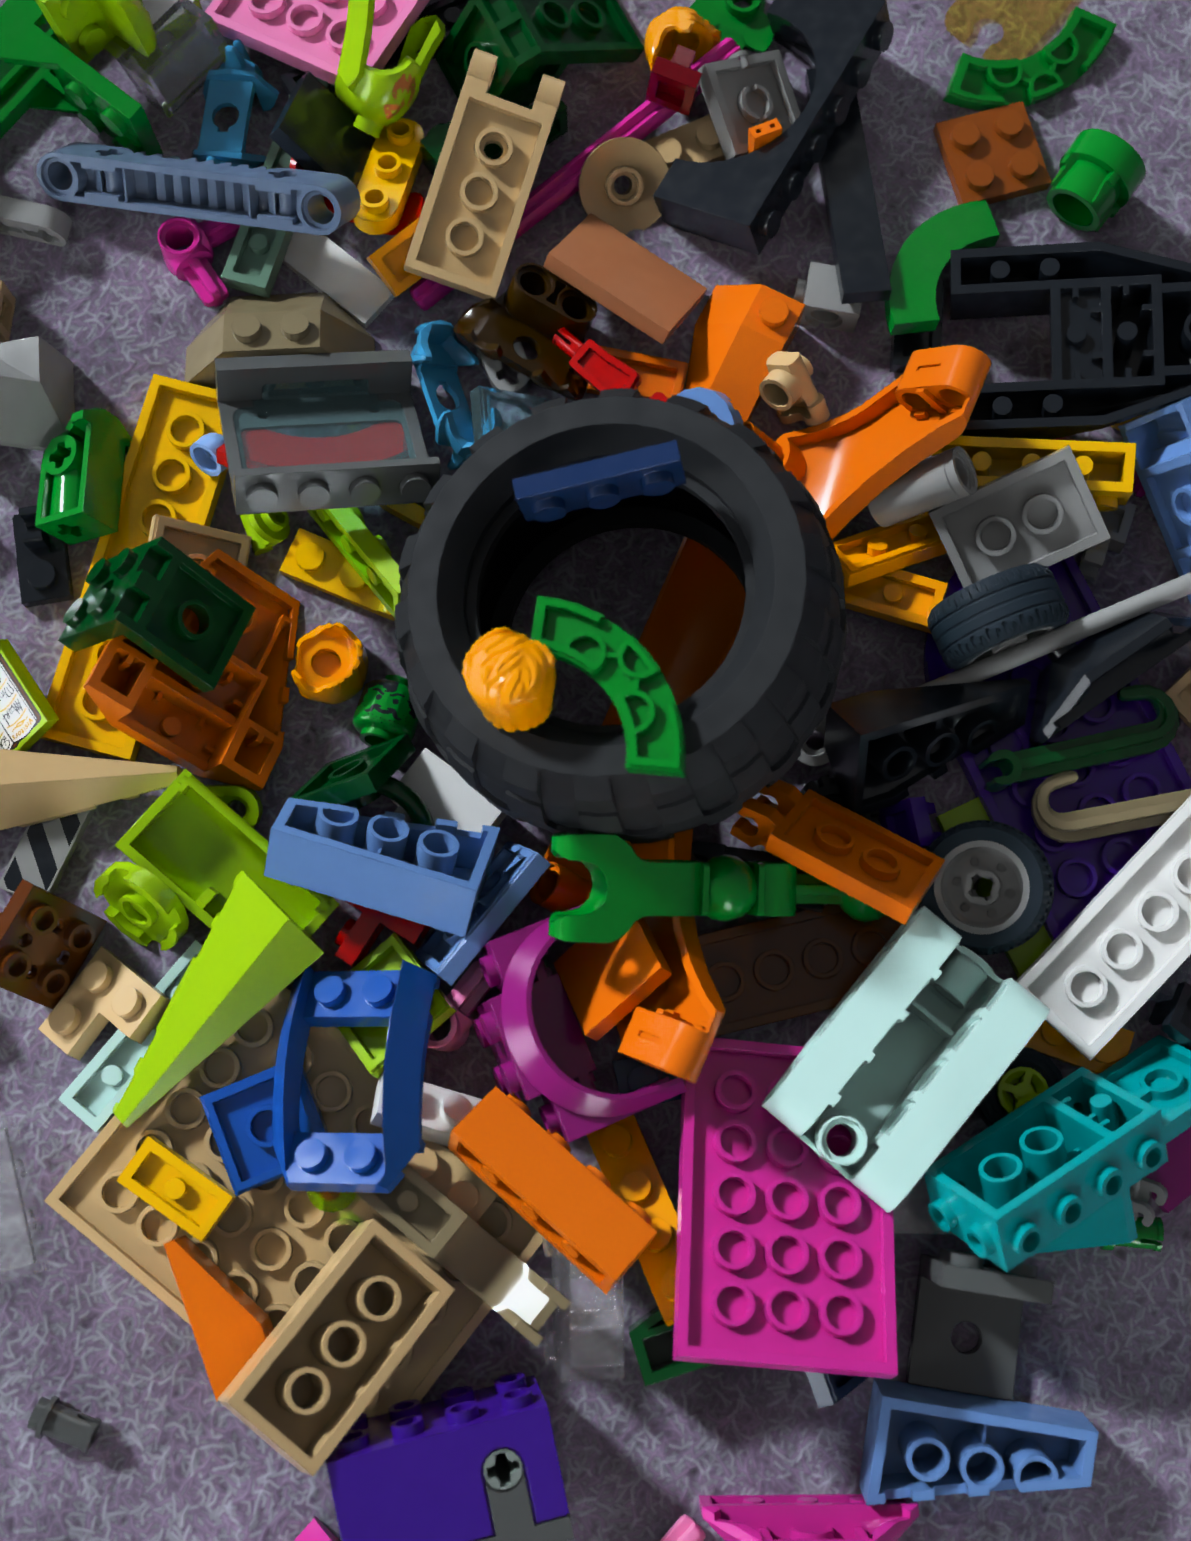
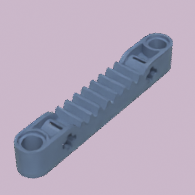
M84 142L70 143L46 153L37 164L39 184L45 193L59 201L313 235H329L354 219L360 211L361 205L360 194L355 184L347 177L335 173L294 168L267 169L264 166L252 169L249 168L248 164L232 166V162L215 164L214 160L197 162V158L180 160V156L163 158V154L159 153L147 156L146 152L143 151L133 153L128 148ZM324 196L333 204L334 213L325 205Z

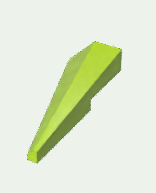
M243 870L236 876L233 882L234 888L221 912H217L211 923V931L196 958L193 957L156 1026V1034L144 1057L139 1058L134 1068V1076L120 1102H116L112 1109L114 1115L127 1128L325 953L317 942Z

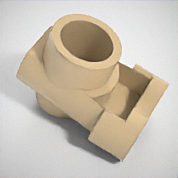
M777 351L770 355L766 360L769 374L760 383L759 392L762 399L770 407L776 409L781 423L792 424L797 421H804L808 426H816L827 421L830 417V412L823 394L817 392L811 379L813 366L810 361L803 355H800L799 352Z

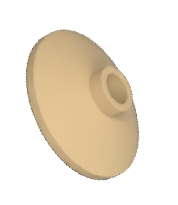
M633 137L613 138L596 147L582 166L578 184L580 201L587 216L592 213L624 235H627L634 229L645 230L652 226L661 217L653 195L669 170L664 158L652 145ZM620 176H626L629 179V188L625 193L619 194L614 189L615 180Z

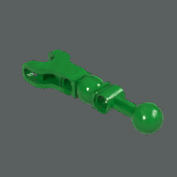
M557 832L552 835V855L556 858H566L570 861L582 862L590 871L592 880L589 898L579 908L555 911L550 915L548 935L562 941L612 943L625 935L634 922L648 916H709L711 919L723 922L740 918L745 914L790 917L796 916V904H836L854 920L863 922L877 920L886 916L808 873H797V867L787 862L742 861L736 856L727 854L712 857L705 862L697 860L641 859L636 855L632 847L617 835L570 834Z

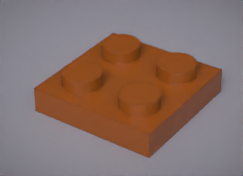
M1023 101L935 123L933 132L958 205L987 200L988 204L1049 188L1051 179Z

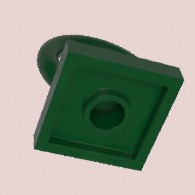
M407 733L326 763L291 797L353 806L360 809L383 795L398 803L407 812L412 823L435 826L432 815L420 796L403 782L391 777L416 751Z

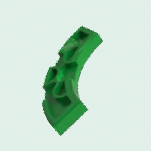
M1075 7L1069 14L1059 35L1044 46L1042 50L1020 60L1016 58L990 60L962 53L957 60L943 101L977 111H985L1023 101L1025 107L1045 101L1074 84L1088 71L1104 51L1117 24L1079 7Z
M987 200L971 201L939 212L916 228L906 239L896 256L889 275L892 291L889 301H885V314L890 336L936 330L940 321L936 305V288L941 273L946 266L950 265L951 250L994 247L1000 237Z
M537 595L531 640H538L546 645L555 659L570 664L586 673L608 694L615 704L623 724L626 740L625 768L628 773L685 778L686 747L681 715L669 684L649 652L634 636H630L619 626L607 620L601 613L574 602Z

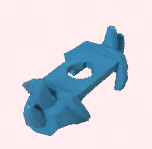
M239 39L234 40L233 46L227 45L225 47V62L222 63L219 69L209 70L203 88L206 103L198 149L192 151V158H197V162L214 160L215 164L232 162V166L248 164L249 168L253 169L263 164L267 157L246 153V141L254 95L257 94L263 111H269L274 107L280 92L264 80L261 68L251 62L245 46ZM224 107H233L239 111L237 122L228 128V132H220V129L214 124L216 113Z
M440 319L420 324L415 328L414 332L418 336L416 345L411 352V358L436 428L435 440L438 445L448 446L453 449V454L447 464V467L452 470L458 469L472 455L469 447L497 426L500 427V419L496 411L490 409L480 426L474 423L457 375V369L462 366L479 365V360L456 337V333L453 330L454 326ZM439 385H442L443 389L454 399L455 410L447 409L439 402L436 394Z

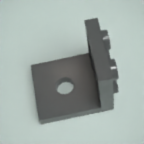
M940 1248L939 1257L921 1253L905 1381L908 1384L1013 1401L1023 1300L1052 1305L1054 1282L1037 1276L1038 1266L1024 1264V1261L1009 1272H1006L993 1262H991V1265L983 1264V1258L974 1256L966 1251ZM961 1322L973 1323L979 1334L977 1345L968 1352L957 1351L951 1342L952 1330Z

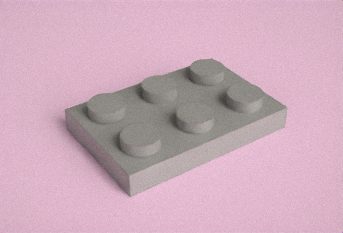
M1069 445L978 487L975 494L929 511L932 522L963 588L996 573L1025 564L1038 563L1049 567L1111 538Z

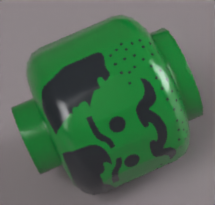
M386 675L385 679H374L365 684L352 723L360 733V740L371 747L405 733L408 734L411 741L413 740L419 720L410 701L409 685L406 678L398 675Z

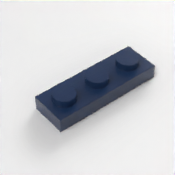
M677 440L512 479L515 498L526 521L536 520L539 522L555 521L565 516L569 511L586 507L592 509L609 508L618 504L621 499L640 494L646 496L664 495L672 491L675 486L687 483Z

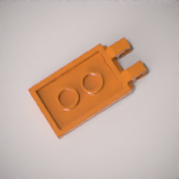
M780 779L769 788L765 786L759 791L763 795L774 797L778 804L772 803L768 797L760 795L757 799L750 798L742 804L743 808L737 814L743 817L736 821L730 834L750 847L764 846V850L903 925H906L939 875L945 859L810 789L803 795L796 786ZM745 817L753 819L758 827L752 825Z

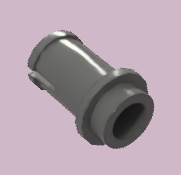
M53 1396L51 1400L41 1397L27 1425L28 1429L35 1431L34 1437L41 1439L46 1435L78 1448L83 1453H87L94 1441L102 1419L93 1418L59 1404L60 1398L57 1396Z

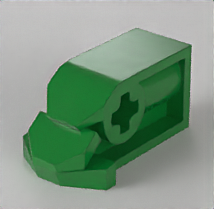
M102 408L84 409L72 413L71 419L65 427L67 431L52 438L42 458L35 527L68 545H74L118 532L125 453H128L132 437L118 417Z

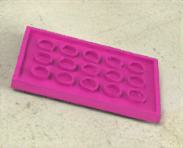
M714 1038L696 1084L683 1079L687 1092L681 1094L673 1361L886 1379L896 1377L898 1375L893 1210L889 1213L884 1211L832 1165L820 1159L812 1148L761 1106L764 1099L803 1049V1046ZM841 1124L833 1126L829 1130L826 1139L829 1150L836 1156L843 1155L849 1150L852 1142L850 1132Z

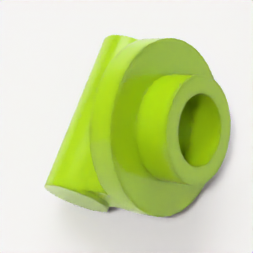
M287 512L239 515L247 536L252 537L251 546L255 556L273 550L276 544L281 543L289 536L290 526Z

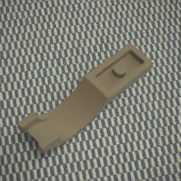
M408 1164L402 1170L405 1176L391 1193H356L432 1259L485 1301L536 1347L544 1339L538 1331L555 1309L559 1306L565 1311L571 1304L567 1298L516 1257Z

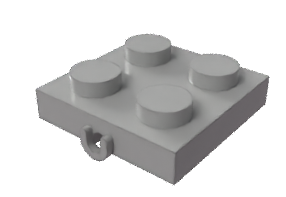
M779 49L748 55L747 50H740L726 60L706 63L697 70L702 73L699 84L725 160L748 154V128L777 118L783 128L782 133H784L801 114Z

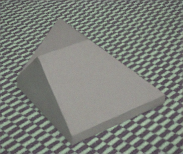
M40 336L0 343V445L45 451L52 438L67 431L65 427L70 421L72 413H75L74 364Z

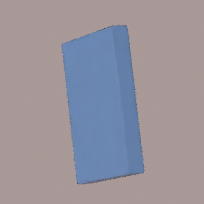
M507 841L492 860L489 875L466 936L462 937L435 928L416 951V957L452 986L551 863L538 852L512 841Z

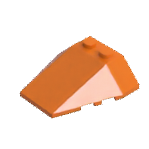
M217 549L199 565L256 609L215 689L202 692L124 635L115 637L106 644L83 687L111 726L184 769L186 768L199 777L260 791L264 788L283 748L285 732L281 731L284 705L289 700L290 688L286 687L289 662L294 658L300 602L225 552ZM185 608L182 615L183 624L189 632L196 634L199 629L198 617L192 610Z

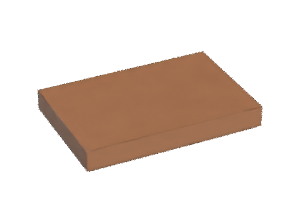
M592 213L548 253L543 265L545 269L660 344H664L697 307L707 291L706 287Z

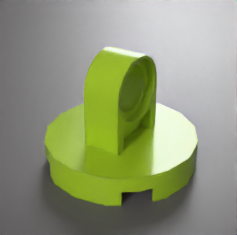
M114 862L95 880V897L98 898L104 894L105 899L110 905L104 911L107 918L122 933L138 944L147 947L154 940L161 944L160 950L167 951L174 947L188 932L189 918L185 907L175 892L159 877L144 867L130 862Z

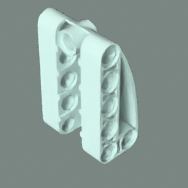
M925 906L914 911L906 925L901 924L803 1047L761 1104L762 1107L812 1148L820 1159L832 1165L887 1213L895 1209L907 1196L1039 1029L1050 1012L1048 1007L1013 978L1005 980L999 978L994 974L989 964L967 947L960 946L958 943L962 936ZM838 1124L846 1127L852 1137L849 1150L840 1156L833 1154L826 1143L829 1130Z

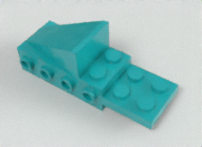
M1157 1035L1098 1075L1084 1067H1080L937 1160L924 1173L930 1200L928 1211L932 1220L944 1232L950 1231L967 1243L978 1257L988 1258L1006 1272H1009L1036 1253L1131 1243L1138 1236L1130 1187L1168 1161L1166 1143L1191 1127V1050L1161 1035Z

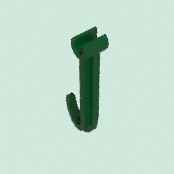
M1151 685L1124 687L1118 691V699L1120 701L1146 700L1151 702L1156 709V717L1152 722L1015 752L999 749L978 765L980 770L995 766L1002 772V776L992 779L984 785V789L989 792H1000L1015 783L1156 752L1166 747L1176 736L1179 727L1178 710L1172 698L1159 688Z

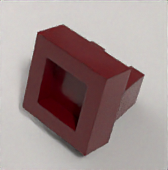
M678 45L671 61L657 56L651 70L645 99L689 116L702 73L690 68L696 51Z

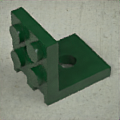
M161 536L133 549L125 548L117 556L108 560L102 558L92 567L86 577V582L90 585L83 598L77 599L67 610L63 618V622L67 626L58 641L76 652L124 635L199 690L208 692L215 689L256 608ZM185 608L192 610L198 617L199 629L196 634L189 632L183 624L182 615Z

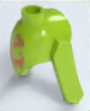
M348 0L346 30L337 71L338 74L335 80V94L344 105L357 114L353 126L379 139L383 127L400 120L414 103L428 64L446 35L445 25L437 15L419 19L409 29L398 65L393 69L382 70L366 64L372 34L375 0Z

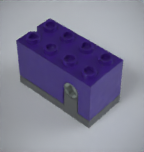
M510 1373L495 1379L494 1386L474 1391L471 1386L455 1387L441 1394L442 1399L424 1404H420V1401L417 1399L401 1401L388 1408L389 1413L367 1418L365 1413H361L326 1459L341 1541H568L575 1539L548 1405L534 1375L525 1377L524 1373Z

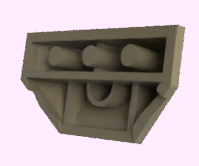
M325 292L273 294L269 298L259 295L233 296L186 348L184 382L216 389L214 358L375 351V339ZM354 380L323 381L322 384H340L355 382ZM305 382L278 383L275 384L273 387L300 386L307 384Z

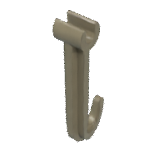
M1075 771L1061 772L1046 778L1035 789L1031 799V816L1036 827L1047 838L1060 843L1080 842L1162 826L1191 795V789L1058 813L1050 807V793L1074 784L1078 780V774Z

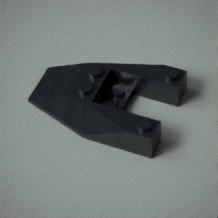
M1100 241L951 250L950 320L1049 315L1051 380L984 383L968 424L960 436L1052 440L1103 429L1164 408L1191 396V263Z

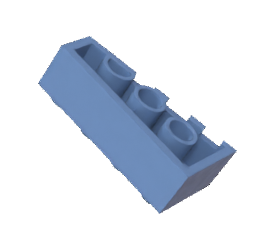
M288 797L271 827L264 876L374 909L391 916H397L433 927L440 931L465 937L489 875L501 827L482 825L480 833L457 829L458 821L438 818L436 819L435 826L405 822V814L385 811V814L367 817L360 816L357 807Z
M873 1377L859 1487L866 1506L886 1504V1500L912 1498L913 1502L935 1500V1496L967 1493L968 1497L989 1496L990 1491L1018 1489L1020 1493L1091 1487L1099 1432L1083 1412Z

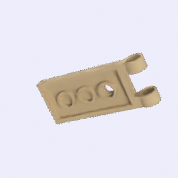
M475 48L404 263V271L482 299L492 298L495 300L566 81L543 74L531 110L488 94L496 70L498 56ZM494 143L499 145L502 149V155L497 159L487 157L484 148L488 144Z

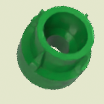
M1101 129L1083 130L1060 160V170L1051 183L1052 188L1047 193V203L1052 212L1067 225L1081 231L1098 232L1109 217H1114L1119 209L1127 204L1146 176L1144 162L1137 151L1117 135Z

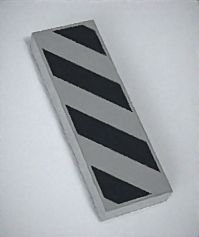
M67 752L64 753V755L74 756V755L69 754V753H67ZM96 809L27 826L0 879V888L14 894L21 880L24 879L54 894Z

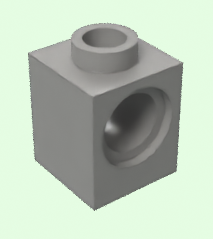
M810 262L806 279L797 278L793 299L805 304L800 324L819 327V323H824V328L854 333L862 303L841 304L835 265Z

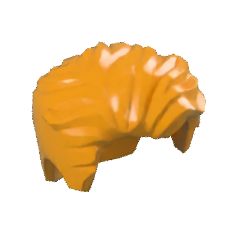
M681 6L668 9L655 17L650 22L646 31L644 49L650 70H652L657 56L671 61L678 45L696 51L693 64L720 43L721 31L711 25L709 20L703 19L694 9Z
M338 622L319 625L298 640L296 644L297 655L295 657L297 662L296 667L291 671V675L302 697L325 704H337L352 698L362 689L368 674V656L362 642L345 625Z
M507 627L495 628L479 638L472 645L471 650L466 653L462 674L472 699L485 718L497 729L503 728L506 732H515L516 730L528 731L530 728H535L539 724L544 723L545 719L549 717L552 710L557 675L555 669L556 659L548 647L538 640H530L524 634L516 633Z

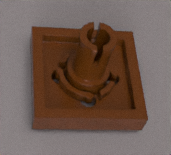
M22 879L4 911L0 913V987L54 1009L68 990L107 921ZM61 951H64L63 957L59 961H57V958L61 955Z

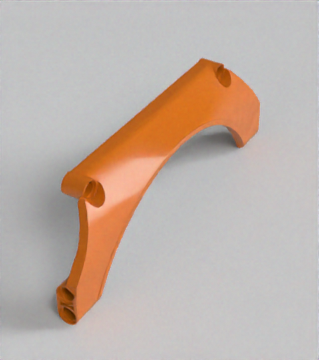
M967 345L920 349L912 352L906 368L900 377L861 406L848 413L816 426L784 433L776 442L752 422L745 421L743 425L755 432L782 460L786 471H791L796 479L800 480L819 505L826 520V527L830 538L833 540L882 491L918 463L945 447L963 433L992 363L990 358L981 350ZM685 536L638 641L660 667L672 690L677 705L699 690L714 675L725 660L740 629L746 597L742 584L727 564L711 550ZM613 702L602 725L622 724L618 710ZM693 829L674 833L675 838L654 843L631 844L630 841L626 842L641 859L691 860ZM550 842L544 858L551 865L529 890V896L531 901L554 913L555 911H566L583 904L589 898L592 880L590 871L582 862L570 861L566 858H556L552 855ZM695 916L644 917L672 975L616 1025L621 1039L617 1052L696 1084L724 1017L725 1007L706 966L697 935Z

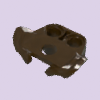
M536 263L520 265L516 269L507 290L496 300L489 298L472 305L455 324L454 332L463 340L475 346L489 359L501 361L531 378L533 383L541 388L554 391L573 401L583 399L588 383L574 372L569 365L571 358L557 346L553 345L552 339L555 334L563 339L558 330L565 327L584 343L585 335L597 314V305L593 299L543 266ZM516 342L529 343L536 350L537 358L533 360L521 358L515 352L513 344Z

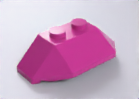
M862 1494L699 1496V1507L703 1519L725 1541H897L919 1517V1504L917 1501L913 1502L912 1498L886 1500V1504L866 1506Z

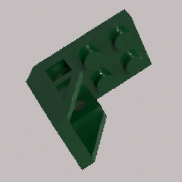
M469 0L435 59L459 99L475 48L498 56L496 70L488 94L520 106H527L535 101L543 74L559 79L568 64L634 62L644 51V46L617 0Z

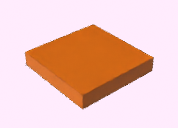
M644 917L634 922L630 930L618 940L612 943L576 942L553 963L585 1036L596 1042L672 975Z

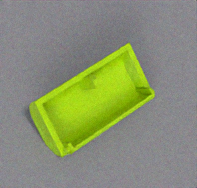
M186 768L115 844L135 864L144 867L159 877L175 892L181 903L210 929L217 912H221L234 888L233 882L236 876L242 870L310 936L316 932L340 905L331 896L264 876L269 841Z

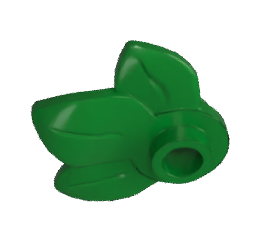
M695 0L689 7L694 9L703 19L709 20L711 25L721 31L720 42L727 37H731L740 46L741 50L747 47L753 52L762 53L769 49L773 41L774 33H772L768 16L764 13L765 0ZM745 1L750 7L741 8L736 6L735 3Z

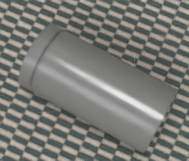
M960 446L926 458L867 505L869 511L881 527H888L975 494L978 481L974 465L967 452Z

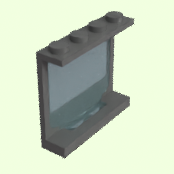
M409 349L214 358L216 399L236 515L423 503L431 489L440 479V458L428 457L411 395L412 358Z

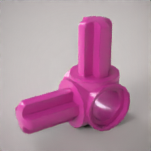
M185 217L167 219L158 229L157 239L168 270L177 276L179 280L188 281L206 307L214 306L217 308L221 306L223 301L229 296V292L211 266L214 257L213 248L235 237L240 225L208 220L197 223L195 219ZM182 246H189L187 249L177 250Z

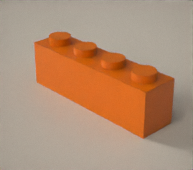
M495 1086L452 1129L447 1148L606 1295L643 1254L657 1234V1231L650 1226L652 1224L650 1217L641 1207L630 1201L625 1203L610 1189L611 1184L607 1177L592 1165L585 1167L570 1153L571 1148L567 1141L559 1133L554 1132L551 1134L549 1129L545 1131L531 1118V1111L527 1105L516 1095H506Z

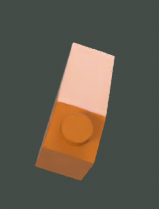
M184 1235L164 1243V1247L216 1401H218L219 1396L273 1331L274 1327L270 1316Z

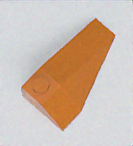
M763 284L716 285L695 323L685 390L703 387L722 392L731 399L728 401L732 403L734 410H739L743 422L750 421L762 399L759 392L760 383L769 374L766 360L777 351H787L800 326L805 304Z

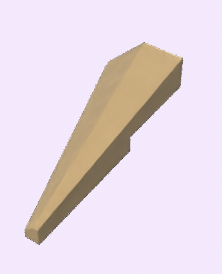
M0 749V831L16 826L27 827L96 809L97 805L120 799L131 800L139 798L140 794L169 787L184 769L175 765Z

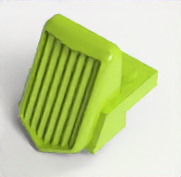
M35 0L61 45L87 64L116 35L145 57H149L156 49L157 37L150 14L144 7L142 0Z

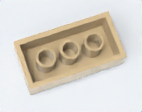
M370 1219L359 1222L217 1400L300 1472L314 1477L455 1289L378 1221Z

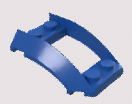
M402 960L400 970L314 971L309 966L294 979L278 1044L272 1110L273 1147L287 1187L291 1191L391 1193L405 1176L402 1172L404 1167L416 1153H424L426 1143L422 1139L423 1081L433 1020L430 1008L434 989H439L441 981L437 974ZM311 1027H388L383 1071V1133L299 1132L301 1080Z

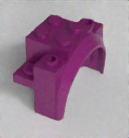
M546 918L491 940L482 948L484 957L479 958L480 968L490 988L497 986L500 995L488 999L476 1008L478 1018L473 1019V1026L481 1046L484 1049L491 1047L498 1066L492 1068L497 1087L504 1094H514L522 1101L531 1100L541 1095L544 1105L538 1107L545 1129H549L551 1134L554 1132L559 1133L568 1143L687 1091L683 1079L679 1077L669 1080V1077H665L626 1094H609L605 1091H597L594 1084L596 1079L593 1071L597 1070L564 987L558 973L553 975L550 966L546 967L543 956L549 953L548 948L557 939L548 935L549 918Z

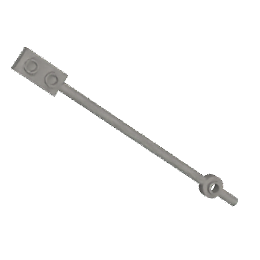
M1191 572L918 687L982 682L1191 594ZM826 717L823 719L822 723L814 729V731L821 732L824 735V737ZM805 742L798 760L810 766H821L828 763L829 759L824 742L816 748L810 747Z

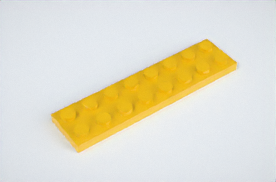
M153 374L124 462L118 532L99 538L88 573L100 559L105 558L108 560L117 556L125 548L133 549L147 543L152 517L155 514L210 527L228 468L218 476L205 474L193 462L190 455V446L201 436L210 432L222 434L216 389ZM86 581L80 598H83L90 585ZM112 639L76 652L64 645L47 696V700L59 717V720L40 739L123 761L135 762L141 743L111 726L83 687L106 644Z

